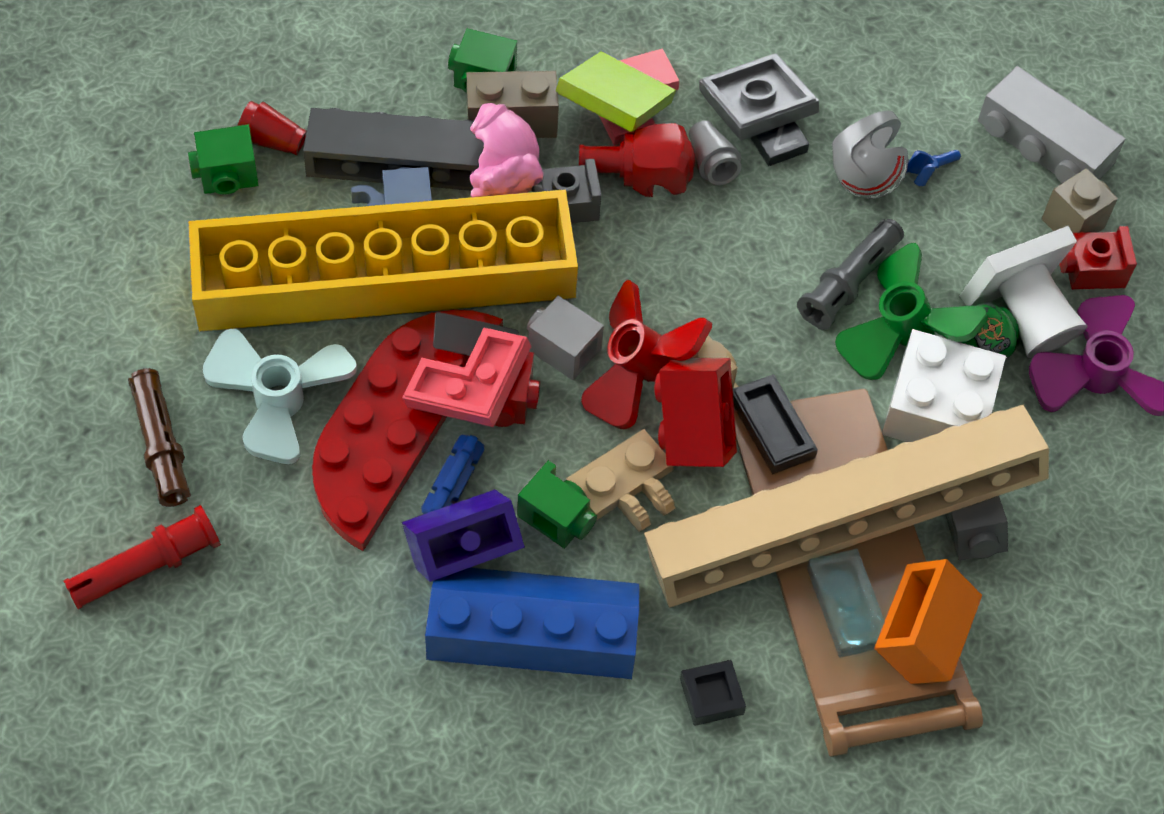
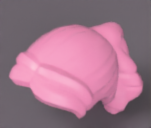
M483 104L470 127L475 137L484 143V149L478 160L479 168L475 169L470 175V182L473 186L470 194L471 197L519 194L532 191L533 186L539 184L543 179V171L539 163L540 149L535 133L525 120L513 111L508 110L504 104Z

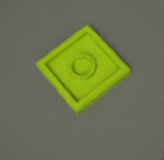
M600 51L560 77L555 92L627 131L633 132L670 105L676 90Z

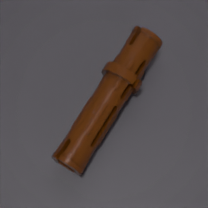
M151 368L140 369L131 374L132 378H128V382L134 397L139 423L146 444V451L143 455L146 468L152 471L155 479L159 504L166 507L178 506L188 501L187 497L191 496L182 468V463L185 459L182 446L176 443L169 412L161 388L159 372Z

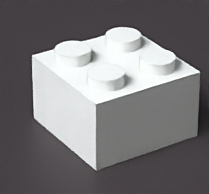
M912 329L882 434L901 441L913 442L940 433L946 428L961 426L992 414L1006 355Z

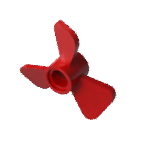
M626 280L612 303L609 313V322L614 331L608 341L607 352L610 360L616 364L583 392L581 397L582 405L586 411L623 430L631 428L636 423L643 380L654 382L659 370L671 360L686 361L699 352L712 329V322L703 317L686 323L664 335L643 324L639 288L631 280Z

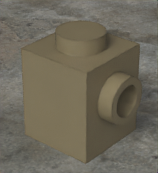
M1085 168L1053 189L1042 220L1053 231L1069 226L1072 233L1100 232L1105 228L1118 198L1111 192L1106 183L1097 179Z

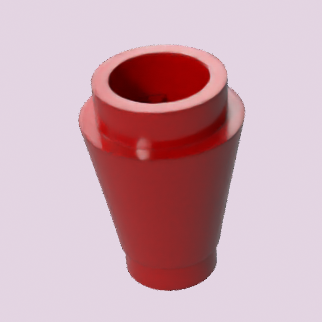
M250 101L238 122V126L249 124L251 140L254 145L298 155L305 143L307 130L300 128L299 125L264 101L260 104Z

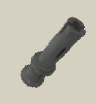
M882 219L838 268L827 269L820 277V284L811 293L803 294L797 301V309L803 319L820 330L829 329L835 322V314L844 305L852 304L857 298L858 287L863 280L904 238V231L900 224L893 219H887L886 221Z

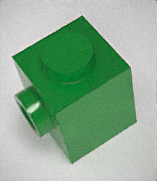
M467 28L460 45L454 44L449 55L448 69L454 71V87L460 88L467 93V72H514L517 68V40Z
M249 124L194 132L197 151L188 152L192 179L201 178L204 194L216 192L227 195L236 192L238 189L259 186Z

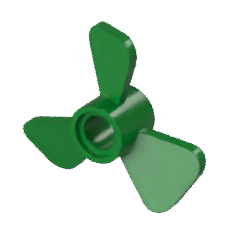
M916 243L905 245L886 258L878 268L877 277L886 290L879 301V310L883 317L845 329L836 337L835 345L842 358L865 379L877 380L884 375L899 344L907 346L912 329L932 335L936 332L952 341L964 342L974 338L988 321V314L981 306L931 307L923 289L918 285L922 252Z

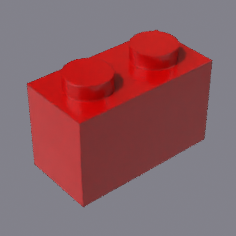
M690 358L686 361H669L659 370L654 386L656 400L662 403L663 420L659 425L658 441L660 448L666 452V465L724 467L737 453L731 358Z

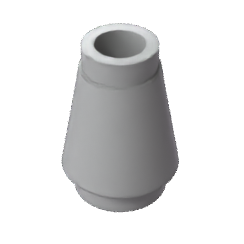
M700 121L694 124L689 130V138L701 177L714 185H724L734 180L741 171L740 152L710 121Z

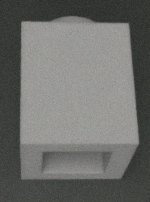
M558 295L547 308L540 307L530 318L527 324V331H529L528 340L531 344L529 351L534 352V355L571 380H574L602 349L604 325Z

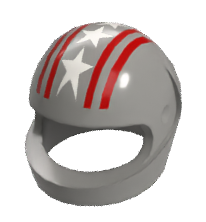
M893 111L877 112L855 122L838 134L832 142L833 167L839 183L846 191L855 196L867 199L884 197L897 189L905 178L908 169L907 149L903 147L886 149L901 127V122Z

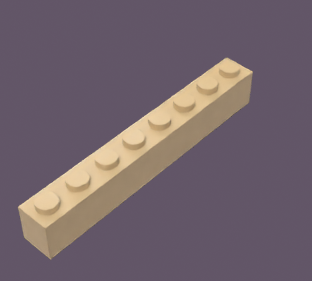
M1024 405L1005 411H996L982 419L961 426H952L940 433L913 442L901 443L893 449L866 458L854 459L843 466L819 474L807 475L798 481L772 490L759 491L751 497L724 506L712 507L704 513L677 522L665 523L656 529L644 532L649 557L668 607L671 608L1049 479V447Z

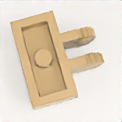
M645 429L566 478V480L576 483L585 492L587 498L590 499L589 510L597 515V520L618 507L639 532L651 525L647 511L635 498V495L642 491L663 516L676 509L674 500L668 493V490L659 481V479L673 471V466L666 465V453Z

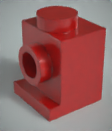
M1119 226L1117 232L1073 233L1077 243L1059 264L1061 272L1063 274L1068 273L1071 290L1126 288L1137 265L1128 226Z

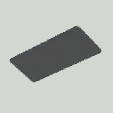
M437 312L435 314L433 346L436 349L470 356L483 328L519 335V332L512 328Z

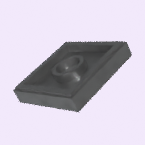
M776 53L699 80V90L704 98L740 140L819 113V100Z

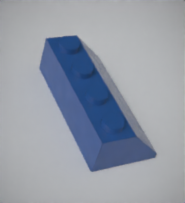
M467 568L433 581L425 633L426 660L632 679L639 617V583L481 568Z

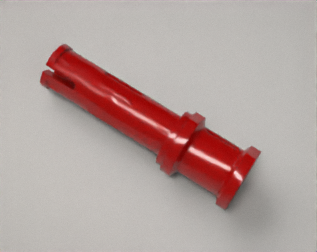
M201 505L195 507L194 514L168 527H164L162 524L155 527V531L151 532L152 538L70 579L63 580L77 609L79 610L84 605L165 565H168L169 568L173 566L177 568L182 565L183 558L209 545L213 548L220 546L219 538Z

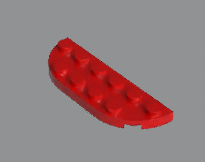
M474 310L440 311L445 314L503 326V319ZM437 312L405 323L380 343L324 427L315 447L312 464L313 485L322 513L331 527L343 539L362 551L365 550L447 416L407 407L402 399L421 358L465 367L470 357L434 348V325Z

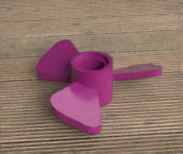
M1125 295L1089 298L1080 304L1076 313L1087 325V329L1083 332L1087 343L1081 355L1039 352L1033 356L1029 365V376L1038 402L1044 410L1048 412L1058 411L1083 388L1094 393L1106 394L1113 392L1121 386L1146 412L1154 416L1164 415V382L1129 368L1134 357V351L1131 343L1122 333L1135 308V302L1131 297Z

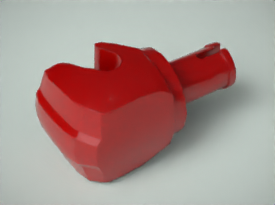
M676 123L654 124L634 130V133H625V142H620V146L579 145V166L585 165L586 159H595L597 173H620V178H624V187H633L635 191L645 197H653L654 185L664 187L673 195L684 193L688 182L693 178L695 166L693 146L688 139L684 127Z

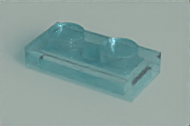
M858 549L809 559L807 571L839 658L875 650L874 647L885 620Z

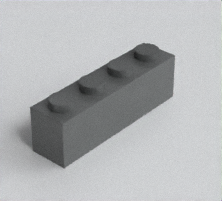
M311 108L303 153L306 177L383 183L382 170H396L401 167H428L430 187L471 191L473 186L470 182V175L475 169L479 168L478 160L484 149V143L482 140L477 139L470 130L474 120L462 121L432 118L429 116L392 115L383 112L345 111L338 108Z

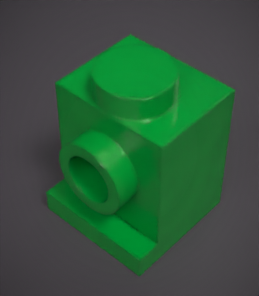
M549 460L518 494L517 516L564 549L574 537L582 540L590 532L597 520V515L589 510L590 499L587 498L582 488L572 481H562L556 477V465Z

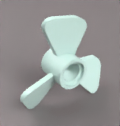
M227 329L220 334L203 365V374L208 385L216 388L254 392L258 410L243 433L245 449L255 457L282 464H293L300 457L299 444L291 416L296 414L303 404V388L346 380L354 376L357 371L354 358L345 347L337 344L324 347L299 367L294 360L284 355H270L261 359L244 335L237 329ZM275 386H285L282 390H269Z

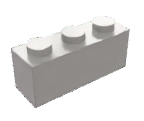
M1016 66L986 95L978 118V122L984 125L989 134L994 137H1001L1019 149L1024 158L1031 162H1038L1054 173L1061 183L1085 168L1097 179H1100L1115 164L1126 139L1019 66Z

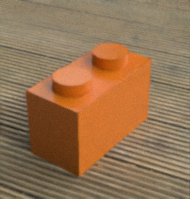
M948 559L907 564L874 649L910 684L951 681L982 594Z

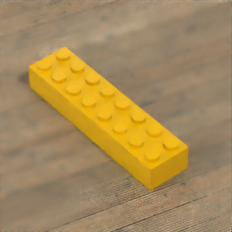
M566 190L188 221L192 302L199 332L554 300L558 295L563 299L576 298L578 263Z

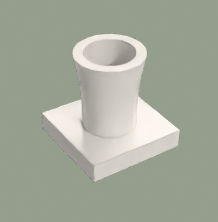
M1069 226L988 256L959 295L966 306H976L980 303L990 302L1003 297L1010 312L1017 321L1028 358H1033L1039 352H1050L1077 338L1087 329L1086 323L1068 303L1051 276L1053 271L1077 243Z

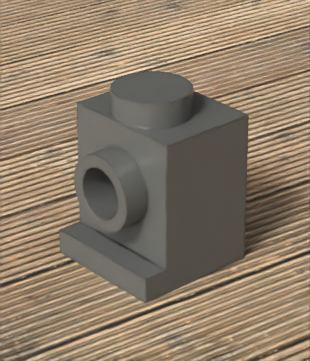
M586 159L585 165L542 169L543 179L539 184L533 186L532 192L566 190L571 223L599 221L601 191L595 159Z

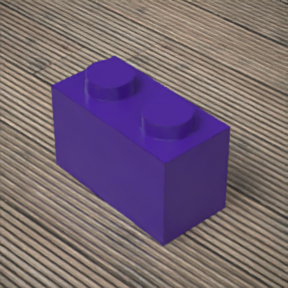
M495 489L401 522L415 568L429 582L525 548L512 501Z

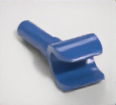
M917 150L908 162L906 173L917 174L918 176L914 183L918 186H925L935 169L960 160L961 154L958 150H953L941 155L931 156L924 151Z

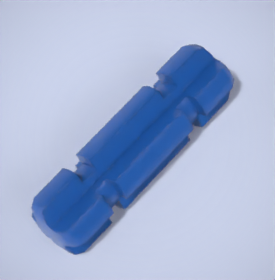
M462 434L458 437L451 450V453L455 455L447 457L432 486V490L435 491L434 494L429 492L421 506L423 514L452 505V501L457 502L475 469L472 463L478 464L484 452V445L478 441L476 436Z

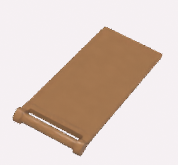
M866 389L790 401L818 451L815 459L773 475L737 411L734 410L736 441L752 495L762 490H772L798 481L810 474H819L843 466L857 458H866L888 450ZM914 525L776 571L823 728L824 740L831 757L847 754L848 748L958 726H963L964 730L980 728L983 725L981 706L973 695L960 658L951 681L910 684L874 649L907 564L927 562ZM950 694H954L957 703L955 706L843 727L838 716Z

